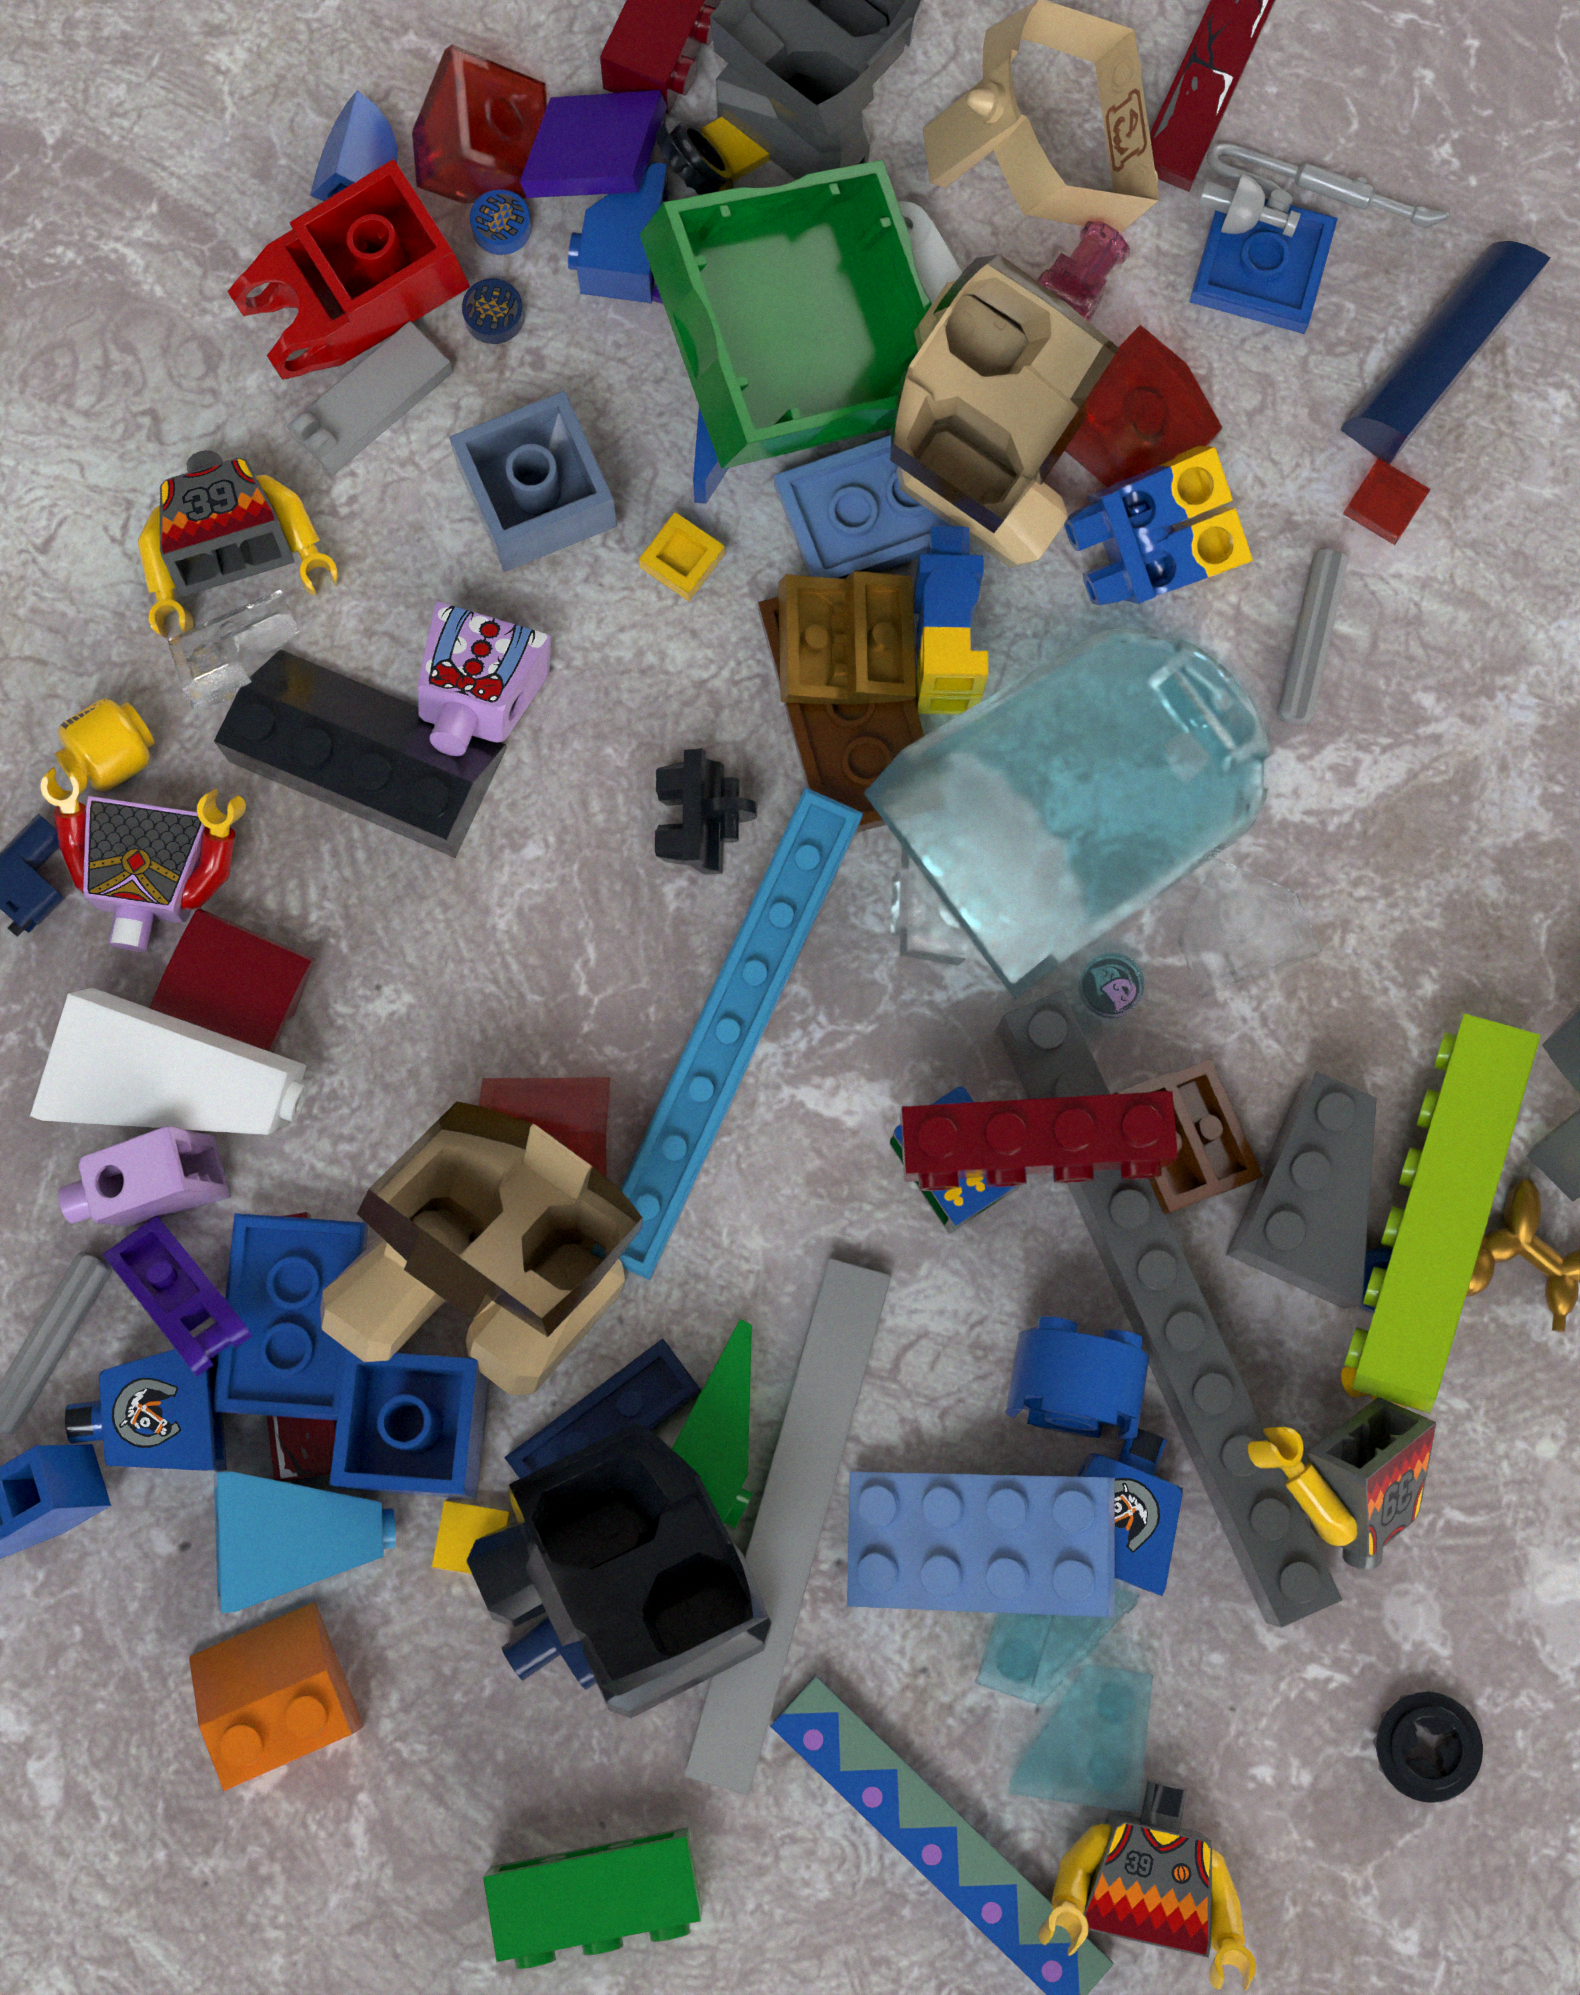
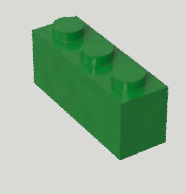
M688 1827L490 1866L483 1876L496 1962L514 1959L516 1969L533 1968L551 1963L556 1960V1950L581 1945L583 1955L611 1952L624 1946L622 1937L649 1932L652 1942L680 1938L690 1934V1924L701 1922L702 1904Z

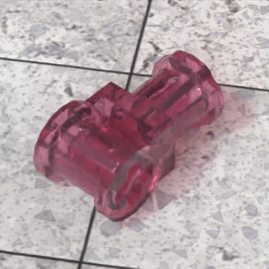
M1087 221L1080 231L1081 241L1071 256L1068 257L1061 252L1051 268L1046 269L1037 279L1040 284L1064 300L1089 323L1102 300L1107 283L1105 278L1115 264H1123L1130 254V247L1123 236L1113 227L1100 221Z

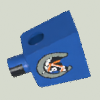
M175 1349L101 1371L99 1374L100 1400L73 1403L66 1406L65 1429L68 1441L71 1444L103 1440L104 1459L107 1466L198 1471L227 1470L223 1412H213L218 1354L210 1359L213 1366L198 1377L192 1373Z
M1138 1428L1136 1438L1124 1441L1117 1461L1097 1453H1088L1074 1477L1115 1478V1578L1153 1594L1163 1596L1167 1585L1183 1488L1155 1477L1167 1440Z

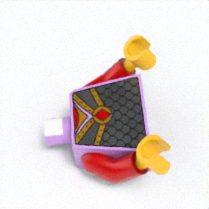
M52 767L42 778L40 789L43 797L49 803L57 806L53 814L59 847L76 889L84 893L85 899L98 910L115 913L109 945L128 951L147 952L153 919L185 923L189 918L191 910L201 908L229 879L236 835L230 825L242 817L246 810V802L241 796L237 795L230 800L227 815L221 813L217 808V788H214L199 800L197 812L88 796L85 806L78 801V797L87 787L88 777L86 772L79 767H75L70 772L73 791H67L60 788L57 784L56 771Z

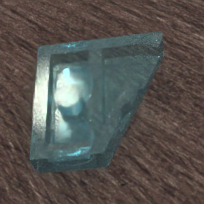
M1115 1587V1616L996 1613L975 1683L1041 1706L1063 1683L1064 1678L1069 1672L1094 1651L1099 1645L1098 1642L1123 1615L1130 1613L1137 1605L1139 1595Z
M1085 1663L1010 1779L1009 1794L1139 1813L1153 1674Z

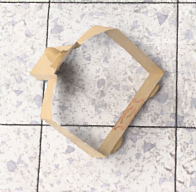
M1036 0L986 30L982 63L984 79L923 128L929 181L931 184L943 188L948 187L994 151L1011 192L1025 215L1120 234L1159 201L1158 175L1154 167L1141 79L1142 66L1138 58L1134 29L1046 0ZM1021 39L1042 44L1095 63L1113 193L1067 186L1046 157L1028 117L1020 114L1013 87L1011 62L1019 51Z

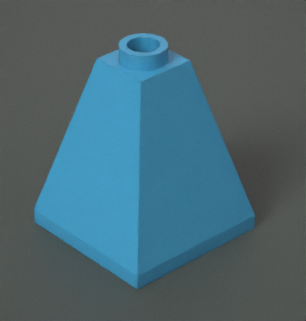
M232 1471L214 1474L218 1610L221 1613L240 1611L384 1557V1549H395L396 1527L394 1509H382V1502Z

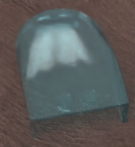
M1119 627L1101 631L1083 639L904 748L864 792V795L1012 997L1017 999L1141 912L1242 837L1258 818L1267 798L1269 789L1264 787V760L1270 756L1263 724L1251 699L1233 675L1220 662L1201 648L1182 638L1175 644L1165 639L1148 635V628Z

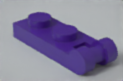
M155 1216L102 1254L196 1377L211 1368L213 1363L210 1359L232 1344L235 1348H238L253 1337L235 1310L158 1216ZM211 1317L215 1323L194 1338L190 1332Z

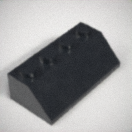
M281 649L240 686L214 739L215 744L232 764L456 858L507 749L506 744L502 742L495 743L472 736L463 755L451 756L442 753L431 744L429 739L435 724L426 722L419 716V707Z

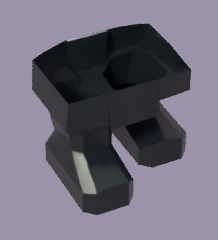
M638 1422L510 1483L508 1495L517 1521L476 1539L466 1560L492 1620L516 1627L547 1612L562 1646L581 1641L584 1647L583 1654L608 1710L628 1718H633L764 1651L771 1632L772 1622L767 1614L762 1595L751 1569L741 1551L731 1541L699 1474L657 1435Z

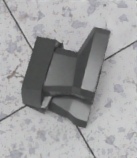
M724 0L710 15L714 52L728 63L716 78L717 119L722 116L770 154V160L797 180L811 173L857 165L859 162L862 164L867 163L870 142L868 126L862 110L874 99L873 84L904 52L905 44L910 47L924 0Z

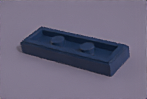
M662 1338L504 1458L519 1479L636 1422L651 1431L701 1393L702 1390Z

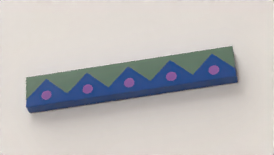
M816 1674L770 1724V1727L1046 1995H1088L1114 1965L1112 1960L1088 1937H1086L1077 1951L1069 1956L1067 1952L1071 1945V1938L1067 1930L1062 1926L1055 1925V1931L1051 1940L1046 1945L1042 1944L1038 1938V1931L1042 1923L1053 1911L1051 1901Z

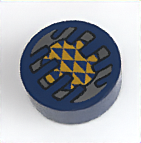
M485 279L471 286L464 295L462 313L466 328L474 338L487 344H501L518 334L524 322V310L521 297L511 284L500 279Z

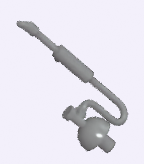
M1229 143L1215 145L1207 153V163L1214 172L1238 182L1235 191L1207 181L1199 201V205L1227 214L1221 229L1223 233H1245L1253 229L1258 221L1284 229L1282 234L1292 237L1301 213L1291 210L1290 214H1287L1293 200L1290 193L1282 190L1270 180L1224 164L1219 159L1220 156H1231L1294 178L1298 187L1364 210L1369 205L1408 218L1411 223L1424 228H1429L1449 218L1448 211L1430 210L1421 206L1412 207L1374 193V187L1366 184L1367 179L1364 177L1351 179L1308 163L1298 167ZM1264 192H1266V193H1268V194L1270 195L1266 206H1264V204H1265V195H1264Z

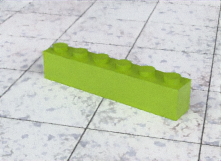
M1465 1013L1463 1014L1458 1034L1444 1032L1434 1068L1446 1071V1075L1440 1092L1427 1089L1417 1126L1429 1129L1423 1150L1413 1147L1409 1148L1399 1182L1401 1185L1411 1187L1405 1210L1392 1206L1381 1244L1394 1247L1387 1270L1374 1266L1363 1304L1375 1307L1369 1331L1358 1327L1355 1328L1344 1364L1357 1369L1352 1389L1429 1414L1431 1413L1437 1399L1541 1038L1540 1034Z

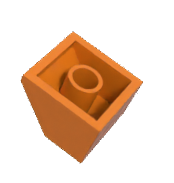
M312 1602L189 1656L198 1725L223 1791L348 1737L364 1727L316 1602Z

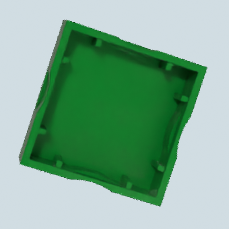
M883 160L807 174L798 180L777 187H739L662 203L639 236L721 470L893 428L896 400L902 373L909 367L918 353L914 331L932 306V303L918 277L914 263L912 241Z

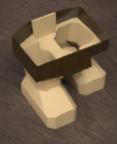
M1002 255L977 257L956 281L946 283L914 331L918 353L909 367L902 373L891 435L890 461L898 466L896 471L900 490L949 525L969 527L970 540L1009 568L1031 565L1040 560L1068 518L1062 497L1046 485L1044 481L1086 419L1087 396L1119 350V347L1064 300Z
M456 1101L368 1189L357 1215L380 1236L323 1290L320 1305L322 1330L363 1362L388 1361L427 1319L447 1301L472 1320L475 1319L469 1326L465 1345L467 1358L478 1360L479 1372L509 1395L534 1394L620 1296L625 1278L622 1262L618 1258L642 1230L643 1217L612 1181L535 1124L485 1107ZM594 1244L600 1245L605 1249V1259L591 1253Z

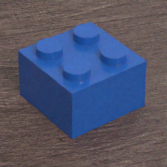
M345 1349L330 1485L346 1490L477 1499L489 1379L479 1372L478 1360L475 1358L395 1353L388 1361L363 1362L348 1349Z

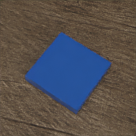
M1265 198V204H1264V206H1266V204H1267V202H1268V199H1267V198ZM1290 205L1287 214H1290L1291 210L1301 213L1292 237L1282 234L1284 229L1258 221L1253 229L1245 233L1228 234L1221 232L1227 214L1215 210L1189 302L1305 334L1311 319L1338 218Z

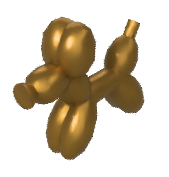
M1524 1179L1517 1183L1508 1194L1504 1208V1228L1494 1230L1486 1236L1483 1235L1466 1297L1474 1296L1488 1287L1494 1275L1495 1263L1506 1262L1519 1254L1548 1277L1545 1297L1548 1308L1553 1314L1552 1331L1565 1332L1566 1316L1573 1311L1578 1300L1580 1248L1564 1257L1535 1235L1542 1210L1540 1192L1532 1180Z

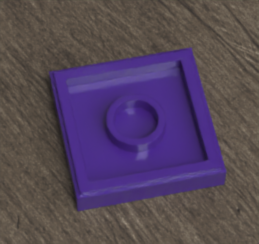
M661 90L550 97L520 180L526 197L540 198L639 192L656 141L655 133L661 126L667 108Z

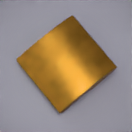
M853 571L846 579L785 574L778 582L781 702L866 704L907 701L916 697L912 576Z

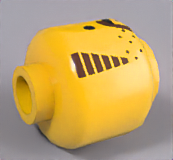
M103 698L62 722L58 728V737L63 748L54 753V756L69 779L70 772L75 767H79L86 772L88 783L92 788L100 792H106L149 765L150 753L148 748L155 744L147 726L130 703L125 702L119 706L113 700Z

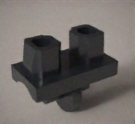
M702 748L684 750V762L656 769V793L658 800L666 806L683 805V823L658 825L655 830V855L666 863L690 865L704 875L723 874V842L734 843L739 841V823L755 820L758 814V804L751 799L740 797V779L735 777L724 778V764L706 758L705 750Z

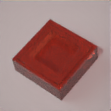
M1378 458L1346 507L1343 515L1395 545L1431 489Z

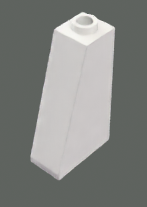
M88 988L68 993L30 1116L42 1121L152 1128L171 1126L184 1130L269 1135L287 1126L288 1121L295 1122L299 1117L308 1093V1087L301 1084L307 1065L98 989Z

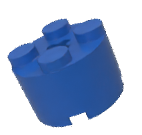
M1050 1316L1038 1317L1037 1327L1021 1331L1018 1334L1005 1410L1008 1416L1015 1418L1022 1409L1029 1411L1027 1424L1066 1434L1100 1438L1102 1426L1119 1427L1117 1439L1128 1440L1137 1437L1149 1364V1355L1141 1350L1142 1336L1115 1329L1104 1330L1103 1337L1077 1333V1323Z

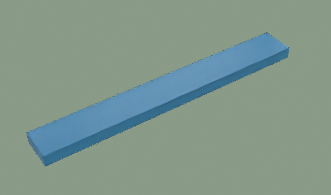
M804 788L620 1188V1191L631 1201L643 1217L642 1230L618 1258L622 1262L624 1269L648 1280L652 1279L863 818L862 812L808 788ZM594 1244L591 1253L605 1259V1249L600 1245Z

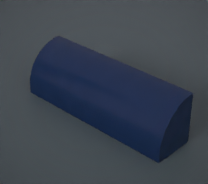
M1499 241L1489 245L1344 423L1341 431L1389 466L1530 291L1551 257L1531 246L1514 241Z

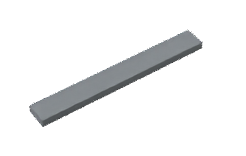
M832 1258L828 1259L745 1556V1560L762 1595L767 1614L772 1622L771 1632L764 1651L711 1678L684 1777L745 1795L750 1793L892 1275Z

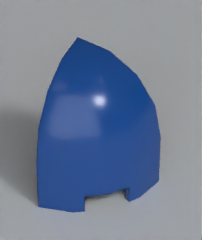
M358 90L345 104L324 145L310 196L319 200H327L392 159L397 163L398 147L391 125L378 106Z

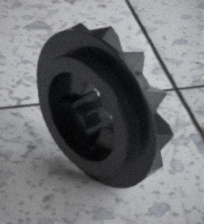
M668 117L655 133L657 144L661 149V155L670 163L673 172L683 179L686 187H691L698 195L734 189L731 180L732 172L726 159L715 144L700 129L688 121H679L672 117Z
M1431 1691L1400 1696L1399 1701L1381 1714V1723L1377 1736L1373 1740L1379 1761V1770L1398 1792L1405 1796L1427 1803L1447 1801L1463 1793L1475 1780L1483 1758L1482 1736L1470 1712L1453 1698ZM1414 1722L1421 1726L1426 1733L1433 1736L1451 1733L1450 1736L1442 1739V1744L1435 1748L1438 1758L1436 1763L1440 1772L1426 1758L1421 1756L1414 1758L1408 1756L1404 1758L1405 1755L1411 1753L1410 1749L1418 1744V1737L1415 1733L1418 1730Z

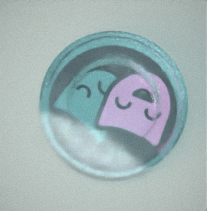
M1119 953L1101 954L1092 959L1083 970L1078 985L1079 995L1084 1006L1096 1016L1107 1019L1119 1018L1131 1012L1140 1001L1144 992V977L1139 966L1131 958Z

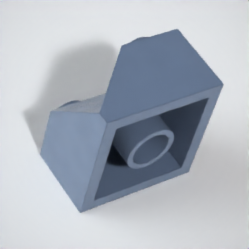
M565 390L449 436L457 466L504 572L617 527L613 497Z

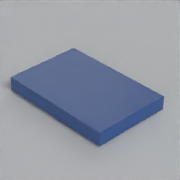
M234 1213L225 1299L247 1326L253 1337L238 1348L231 1344L219 1353L213 1412L337 1420L346 1348L322 1330L320 1305L323 1290L366 1250L367 1223Z

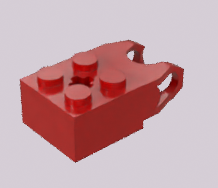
M392 159L289 222L292 230L267 244L227 292L243 317L275 312L283 308L298 309V314L293 323L283 331L277 343L266 355L281 379L284 380L302 376L313 371L342 366L395 334L409 321L413 323L470 288V285L454 251L396 161ZM270 282L261 294L247 297L249 292L255 287ZM308 348L298 358L286 361L295 350Z

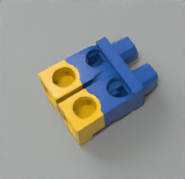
M1197 446L1175 456L1176 458L1118 482L1107 489L1087 495L1089 504L1068 516L1064 527L1073 549L1081 551L1103 542L1109 559V563L1082 573L1083 581L1092 604L1104 605L1122 600L1140 604L1155 598L1157 595L1176 590L1253 561L1236 508L1221 506L1233 501L1216 447ZM1196 516V517L1193 518V519H1190V520H1188V521H1185V522H1183V523H1180V524H1178V525L1172 527V525H1174V524H1176V523H1179V522H1181V521H1184V520H1186V519H1189V518H1191V517Z
M931 527L930 551L919 556L913 592L914 614H919L916 631V707L918 714L978 715L988 679V651L971 650L970 631L984 573L983 555H970L969 527Z

